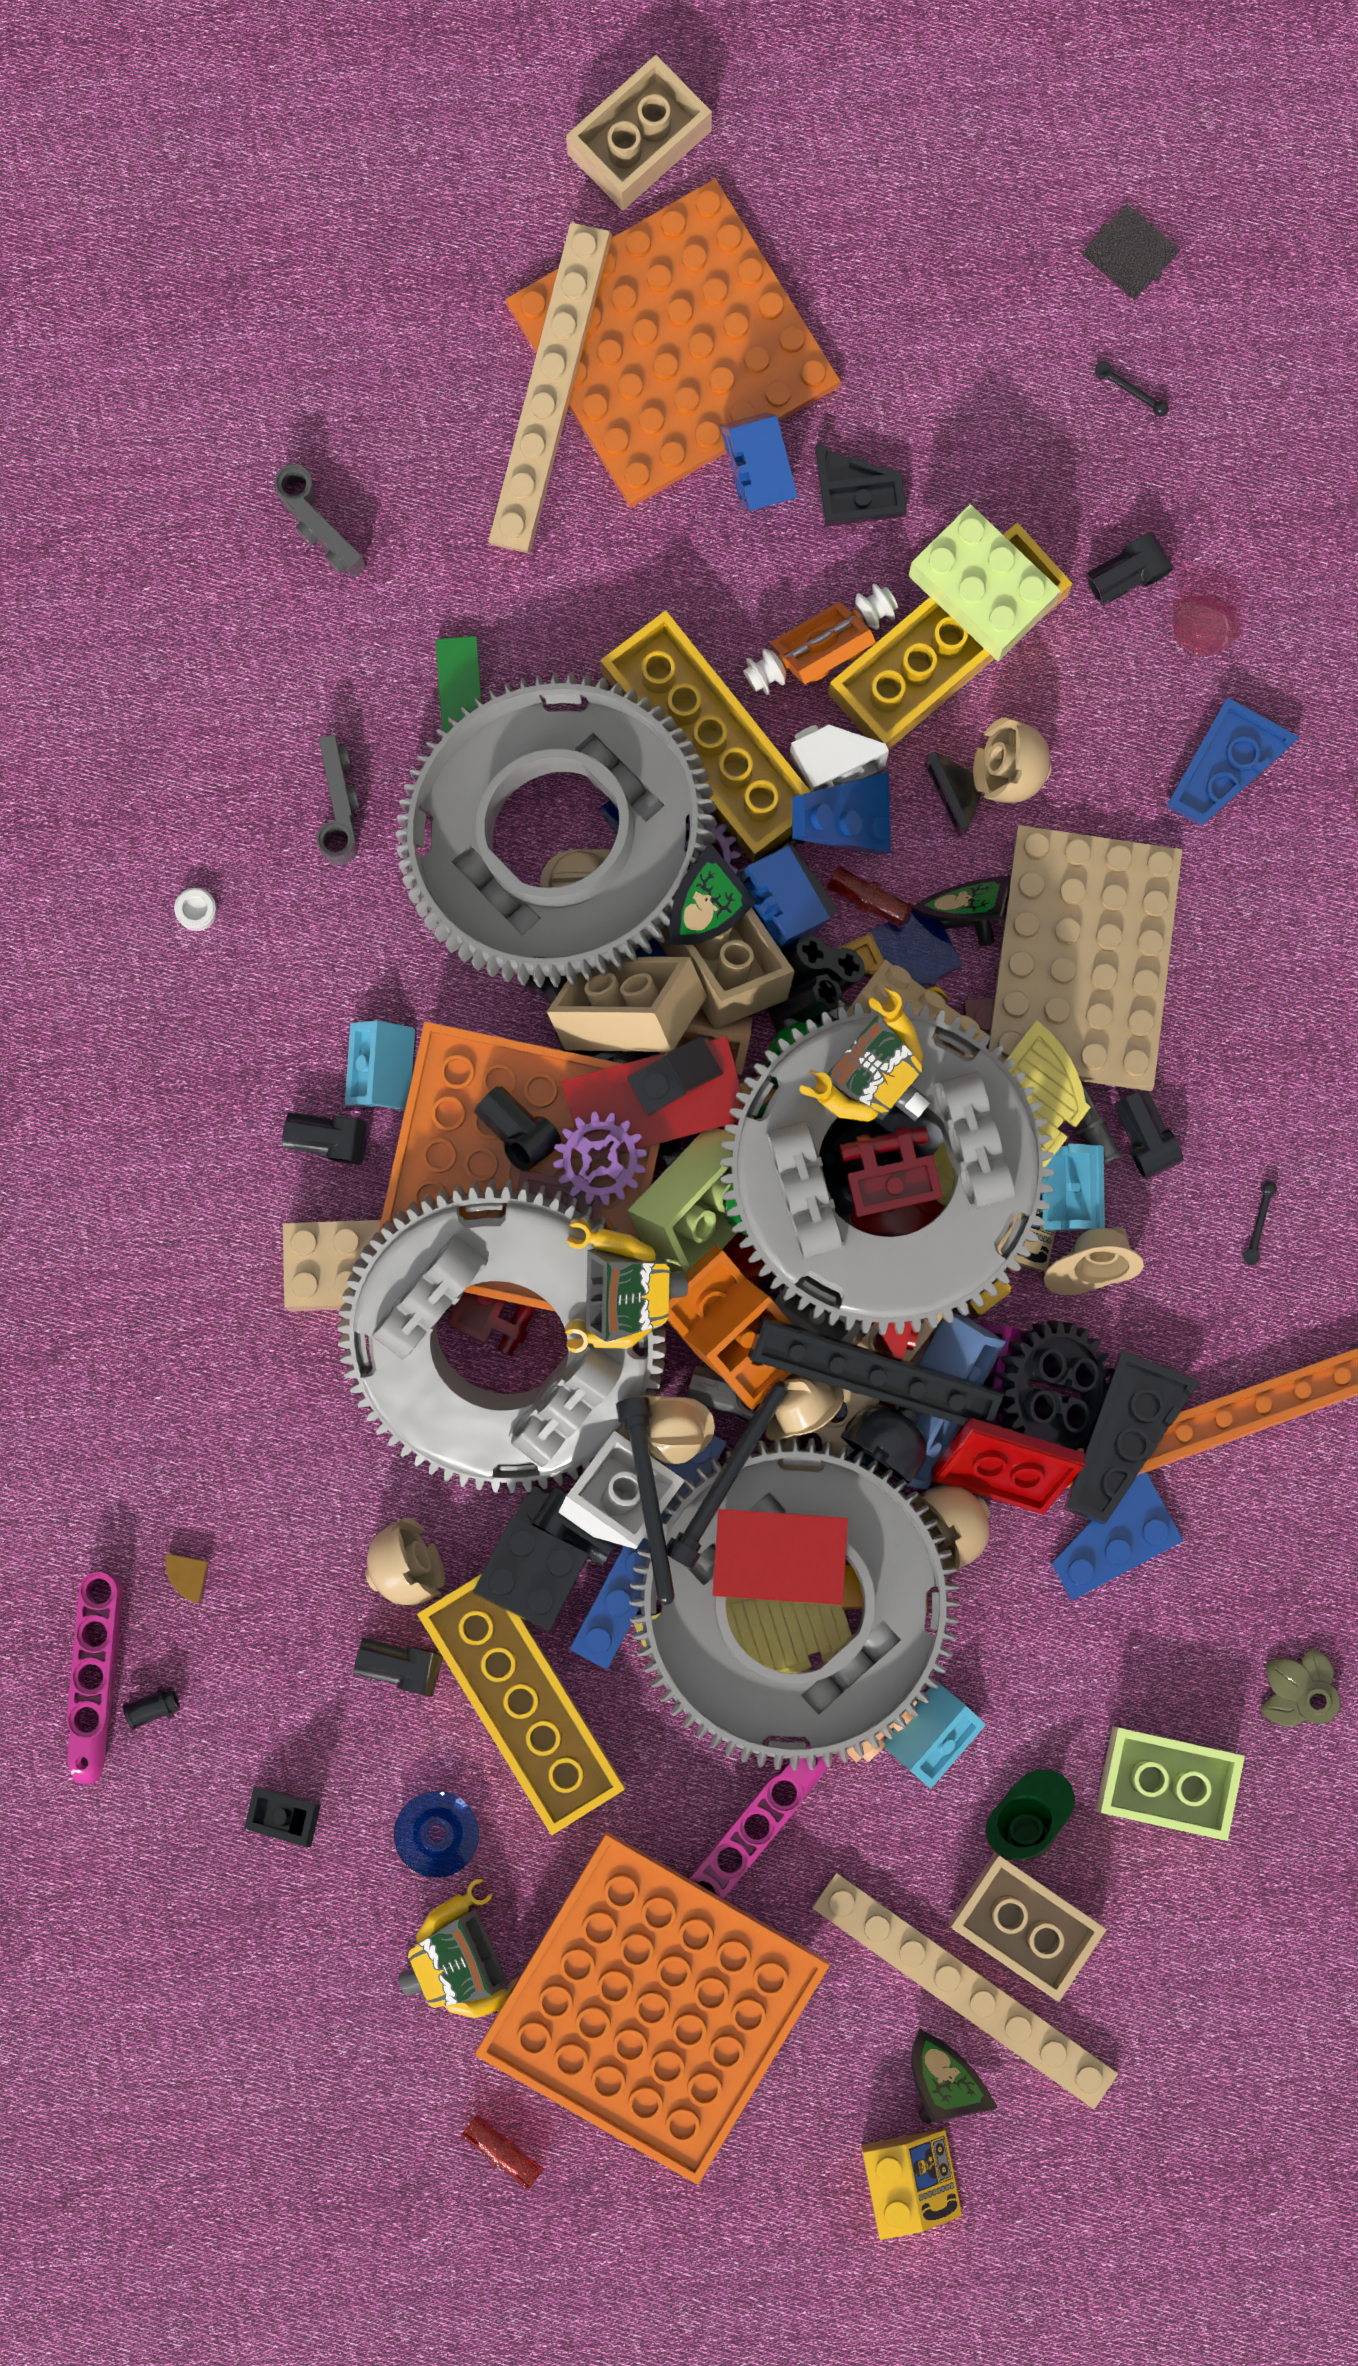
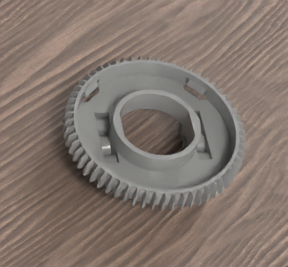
M553 673L550 684H544L541 676L537 674L535 686L529 687L526 681L521 678L520 689L513 691L509 684L505 683V694L499 697L490 689V701L484 704L479 698L475 697L477 709L470 712L461 706L464 717L462 720L457 722L452 717L448 718L452 727L448 733L437 729V734L441 741L437 745L426 742L431 752L430 756L417 755V759L423 767L422 770H410V775L416 781V784L404 785V790L412 798L399 800L400 806L407 813L396 816L398 823L404 829L398 830L395 833L399 842L404 843L396 847L400 858L404 859L398 865L402 873L407 874L402 880L406 888L411 889L408 892V896L413 904L418 903L415 906L416 912L420 917H425L424 924L429 930L435 929L434 936L439 942L446 940V947L451 953L459 949L458 956L464 963L473 956L471 962L478 971L487 962L486 970L491 977H494L499 969L502 968L501 974L506 982H509L516 972L521 985H526L529 976L533 975V979L538 987H542L545 976H549L554 987H558L561 976L565 975L571 986L575 985L576 974L579 973L584 975L587 982L591 981L592 970L598 969L604 977L608 973L607 965L611 963L619 971H622V958L628 956L630 960L636 962L638 959L635 951L640 947L648 954L652 953L649 940L654 938L661 943L665 942L660 930L664 926L669 929L674 898L683 877L698 856L706 849L707 846H704V844L716 843L714 833L706 830L716 827L717 822L713 815H708L716 811V806L712 799H707L714 794L711 786L704 784L709 780V776L706 770L699 769L704 765L702 759L698 754H694L696 751L694 744L691 741H685L687 739L685 731L682 728L675 729L677 726L675 720L671 716L664 719L665 713L660 706L652 709L651 701L647 696L637 703L638 695L636 691L632 688L624 695V690L618 682L609 691V686L603 677L599 680L596 687H593V682L587 674L581 684H577L572 673H569L566 683H561L557 674ZM582 697H586L589 704L582 712H548L544 708L542 698L546 699L547 704H581ZM554 772H573L587 776L593 786L599 792L602 791L619 810L618 833L609 855L591 874L566 886L544 888L522 883L494 854L493 832L502 806L515 790L538 776ZM426 814H431L433 817L431 850L426 855L421 856L417 847H424ZM690 815V834L688 848L686 852L684 850L686 840V817Z
M907 1002L903 1010L915 1028L924 1055L921 1063L924 1070L913 1083V1086L932 1101L924 1112L940 1126L954 1174L952 1190L946 1204L928 1225L907 1235L883 1237L862 1232L838 1216L835 1212L834 1201L830 1197L822 1168L823 1163L821 1157H819L820 1147L825 1134L838 1116L822 1105L817 1098L806 1096L799 1090L800 1085L814 1089L816 1078L808 1071L816 1070L828 1074L877 1015L883 1019V1015L871 1007L869 1013L864 1014L860 1003H855L853 1016L848 1017L847 1012L842 1006L838 1007V1020L832 1021L826 1012L821 1014L822 1026L817 1028L813 1021L807 1020L805 1026L808 1034L805 1036L796 1028L792 1029L791 1036L794 1041L792 1045L780 1038L777 1041V1045L782 1053L778 1056L776 1053L767 1050L764 1054L771 1065L767 1068L756 1063L753 1067L756 1073L761 1076L760 1079L757 1081L752 1078H745L744 1084L752 1090L750 1095L739 1092L736 1095V1099L744 1104L743 1110L731 1108L729 1111V1115L739 1120L738 1125H725L724 1128L725 1132L735 1135L734 1141L721 1143L723 1149L732 1151V1157L721 1159L720 1165L730 1167L732 1174L720 1177V1182L732 1184L733 1190L723 1194L722 1198L724 1200H735L736 1206L728 1210L726 1215L728 1217H740L741 1222L732 1228V1232H746L748 1237L739 1244V1247L746 1248L751 1245L754 1247L755 1252L748 1259L749 1263L762 1259L765 1265L758 1275L762 1277L772 1272L776 1276L770 1286L771 1289L785 1284L788 1287L783 1297L785 1301L795 1294L799 1295L801 1299L797 1309L800 1311L809 1303L815 1305L813 1318L817 1319L826 1310L830 1312L828 1323L833 1326L839 1319V1316L846 1317L845 1330H851L855 1320L861 1321L862 1333H868L872 1322L878 1323L880 1335L886 1334L888 1323H894L896 1334H903L904 1322L910 1321L914 1332H920L921 1319L926 1318L930 1328H936V1315L940 1313L946 1322L950 1323L953 1322V1312L951 1309L957 1307L962 1315L969 1314L966 1301L971 1299L978 1307L984 1305L980 1292L984 1290L990 1296L997 1295V1290L992 1282L996 1279L1002 1284H1008L1010 1280L1004 1270L1006 1268L1013 1271L1021 1269L1018 1262L1014 1259L1016 1254L1022 1257H1029L1031 1255L1030 1251L1023 1246L1025 1240L1029 1242H1037L1039 1240V1237L1030 1231L1031 1226H1044L1045 1221L1036 1216L1037 1210L1050 1209V1204L1040 1200V1194L1053 1192V1187L1042 1184V1178L1054 1175L1055 1170L1043 1167V1161L1054 1157V1153L1042 1151L1041 1145L1052 1140L1051 1135H1039L1038 1128L1048 1123L1047 1119L1034 1118L1033 1113L1042 1106L1041 1102L1029 1104L1026 1099L1033 1093L1034 1087L1021 1090L1018 1085L1026 1074L1021 1072L1014 1076L1011 1075L1008 1070L1015 1063L1014 1058L1002 1064L998 1057L1001 1055L1003 1047L999 1046L990 1052L986 1048L991 1037L988 1034L979 1041L973 1039L976 1030L975 1025L969 1027L965 1032L958 1030L961 1023V1017L958 1016L950 1025L945 1024L944 1010H941L934 1019L928 1018V1005H924L919 1014L914 1015L912 1014L911 1002ZM934 1034L937 1035V1038L956 1046L974 1057L966 1058L952 1048L937 1042ZM776 1077L779 1087L769 1101L762 1118L751 1119L750 1115H758L766 1096L774 1085L770 1080ZM1022 1213L1021 1219L1017 1218L1011 1234L1001 1248L1003 1254L1000 1255L997 1246L1006 1234L1013 1217ZM809 1276L820 1284L839 1292L842 1299L841 1305L835 1304L836 1297L819 1290L804 1280L801 1285L797 1281L801 1277Z
M491 1179L487 1189L481 1191L476 1180L473 1181L469 1193H465L461 1184L458 1183L453 1190V1197H450L448 1192L441 1188L437 1194V1202L427 1193L422 1199V1208L413 1201L406 1210L407 1214L399 1210L394 1216V1223L386 1221L381 1229L382 1234L376 1232L370 1240L371 1245H366L360 1254L363 1259L356 1260L352 1268L356 1273L350 1274L346 1282L350 1288L345 1289L341 1298L347 1303H344L339 1310V1315L344 1317V1319L338 1325V1331L345 1334L340 1338L338 1347L347 1349L340 1358L341 1363L352 1364L346 1369L345 1378H357L352 1384L350 1392H363L357 1406L358 1408L371 1407L366 1417L367 1422L379 1418L381 1422L376 1430L377 1434L385 1433L388 1430L392 1433L387 1443L389 1446L397 1444L399 1441L403 1443L404 1446L400 1455L404 1457L411 1451L416 1453L414 1462L416 1467L423 1463L424 1460L429 1461V1474L431 1475L439 1467L445 1469L444 1481L448 1482L453 1473L460 1475V1486L462 1487L465 1486L469 1478L476 1479L477 1490H481L485 1481H490L493 1492L497 1493L501 1482L507 1483L510 1493H514L517 1482H523L527 1492H531L535 1480H538L543 1490L547 1489L550 1477H554L559 1486L563 1485L565 1472L567 1471L573 1479L577 1480L580 1475V1465L586 1470L614 1431L618 1432L622 1427L623 1423L618 1422L615 1404L625 1399L644 1395L656 1396L655 1389L660 1387L661 1376L659 1374L663 1373L665 1366L664 1360L661 1358H664L666 1354V1345L661 1343L666 1338V1329L660 1327L662 1325L653 1327L652 1331L639 1341V1348L645 1347L643 1356L637 1355L633 1351V1346L630 1348H595L593 1344H588L586 1349L578 1353L571 1352L568 1349V1355L540 1387L523 1393L502 1394L478 1388L456 1373L446 1360L438 1341L437 1322L451 1304L455 1305L460 1300L466 1287L477 1283L502 1281L521 1285L544 1298L556 1311L564 1328L572 1320H581L586 1323L587 1250L595 1248L594 1244L590 1243L581 1249L571 1247L567 1243V1237L583 1239L586 1233L583 1229L571 1227L569 1224L573 1219L582 1218L590 1223L592 1231L598 1232L600 1228H604L606 1217L603 1216L596 1223L590 1219L591 1206L583 1213L576 1211V1198H573L568 1205L561 1203V1191H558L552 1199L545 1197L544 1185L540 1187L537 1194L529 1193V1183L527 1181L524 1182L520 1191H513L510 1179L507 1180L503 1190H497L494 1179ZM504 1203H507L506 1214L502 1218L465 1220L459 1215L461 1206H465L468 1213L483 1210H503ZM614 1228L612 1231L619 1232V1229ZM578 1333L567 1334L568 1340L582 1338ZM365 1334H367L369 1337V1350L372 1364L368 1356Z
M797 1437L792 1438L790 1449H783L781 1440L776 1438L773 1446L774 1451H767L764 1442L759 1441L758 1454H750L718 1509L848 1518L846 1559L853 1567L860 1583L863 1605L862 1616L857 1632L849 1637L833 1655L817 1666L815 1670L801 1673L772 1670L751 1658L736 1641L727 1619L726 1597L712 1596L718 1510L698 1542L702 1545L698 1551L701 1556L692 1570L668 1556L675 1598L671 1604H661V1614L656 1619L651 1617V1614H656L657 1592L649 1550L638 1549L637 1552L640 1556L647 1559L646 1566H633L635 1572L643 1575V1581L630 1583L631 1588L641 1591V1598L629 1601L630 1605L641 1607V1614L631 1617L630 1622L642 1623L643 1630L632 1636L633 1639L637 1640L645 1639L647 1644L646 1647L637 1651V1655H650L652 1662L648 1663L643 1668V1671L652 1672L656 1670L659 1675L652 1681L651 1687L654 1688L664 1684L667 1689L660 1697V1701L665 1702L674 1698L677 1703L670 1712L672 1716L684 1710L688 1715L685 1717L682 1726L687 1728L694 1722H697L700 1726L695 1737L698 1739L707 1732L713 1734L710 1742L711 1748L714 1749L723 1740L727 1742L725 1755L730 1756L735 1748L738 1747L742 1749L741 1761L746 1762L751 1752L758 1754L757 1763L760 1767L764 1765L767 1756L773 1757L774 1767L778 1770L781 1768L783 1758H790L792 1770L798 1769L800 1758H806L809 1769L813 1770L816 1763L815 1757L822 1756L825 1765L831 1767V1754L838 1753L841 1760L846 1763L848 1762L847 1749L853 1747L854 1751L862 1757L864 1756L863 1742L868 1741L875 1749L879 1748L876 1735L880 1732L890 1740L893 1739L894 1735L889 1726L895 1723L905 1729L907 1724L901 1715L906 1711L909 1714L918 1716L919 1712L913 1705V1702L918 1699L928 1703L930 1699L922 1691L924 1687H939V1684L931 1678L933 1671L946 1673L947 1669L937 1663L939 1656L952 1657L953 1653L943 1648L944 1640H956L957 1636L946 1632L947 1624L959 1623L958 1618L948 1615V1608L960 1606L959 1601L948 1599V1592L959 1589V1584L947 1583L946 1576L951 1575L957 1570L956 1567L943 1566L942 1560L951 1556L952 1552L950 1550H938L937 1544L945 1540L946 1536L945 1534L932 1536L930 1530L938 1524L937 1519L925 1522L921 1517L929 1509L928 1505L915 1509L912 1503L917 1498L918 1493L915 1491L904 1496L901 1493L906 1484L904 1479L895 1483L894 1486L888 1482L893 1473L892 1469H888L881 1476L877 1474L878 1460L875 1459L867 1467L861 1465L864 1455L861 1451L857 1453L853 1460L847 1459L848 1447L845 1445L842 1446L837 1455L831 1454L832 1446L830 1441H826L822 1452L815 1451L816 1446L813 1438L809 1439L806 1450L799 1449ZM731 1451L726 1452V1461L732 1453ZM716 1459L711 1460L712 1470L714 1471L712 1474L708 1475L699 1467L696 1471L700 1482L695 1485L689 1479H684V1485L689 1492L685 1496L676 1492L673 1498L677 1505L674 1508L667 1505L663 1512L668 1516L665 1521H662L666 1545L671 1537L675 1539L679 1532H685L723 1468ZM783 1459V1465L820 1467L821 1461H824L825 1465L819 1472L783 1470L778 1465L777 1460ZM932 1587H938L939 1592L932 1593L930 1629L937 1630L936 1636L930 1635L925 1629L926 1593ZM769 1735L805 1737L810 1742V1748L806 1749L805 1742L786 1743L769 1740L768 1746H764L762 1743Z

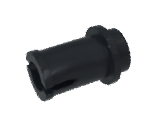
M159 1686L156 1693L123 1704L126 1721L132 1730L165 1716L171 1719L174 1717L175 1712L180 1711V1703L173 1687L165 1689L163 1686Z

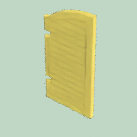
M1036 1020L1005 1061L1012 1058L1015 1060L1012 1068L1008 1070L1012 1076L1021 1072L1026 1074L1023 1080L1018 1083L1021 1090L1034 1087L1035 1090L1026 1099L1029 1104L1041 1102L1042 1106L1033 1115L1035 1119H1047L1048 1123L1038 1128L1039 1135H1051L1052 1140L1041 1145L1042 1151L1052 1152L1055 1155L1068 1138L1058 1130V1127L1064 1120L1076 1127L1091 1107L1086 1103L1083 1086L1070 1056L1055 1036ZM943 1142L934 1153V1159L943 1198L936 1201L944 1206L952 1190L954 1174L945 1143ZM1052 1158L1043 1161V1167H1046Z
M726 1597L727 1619L736 1641L751 1658L772 1670L798 1673L811 1669L812 1665L808 1655L820 1652L824 1662L852 1636L845 1612L842 1610V1605ZM661 1613L651 1616L652 1619H656ZM634 1623L637 1632L643 1630L642 1623ZM645 1639L641 1640L643 1646L646 1647Z

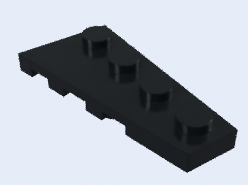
M1122 1350L1117 1356L1083 1452L1086 1464L1074 1478L1063 1509L1099 1524H1105L1201 1381Z

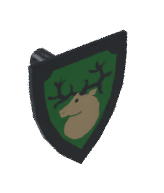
M709 844L694 861L683 877L675 895L669 924L670 945H693L711 940L728 931L756 903V899L712 844Z
M1010 875L970 881L947 888L911 906L912 911L927 918L943 921L944 929L974 926L978 944L980 946L991 945L995 939L990 920L999 919L1002 916L1010 885Z
M919 2028L912 2045L911 2068L915 2086L924 2104L919 2110L920 2119L930 2124L932 2122L995 2110L997 2105L976 2071L960 2054L942 2040Z

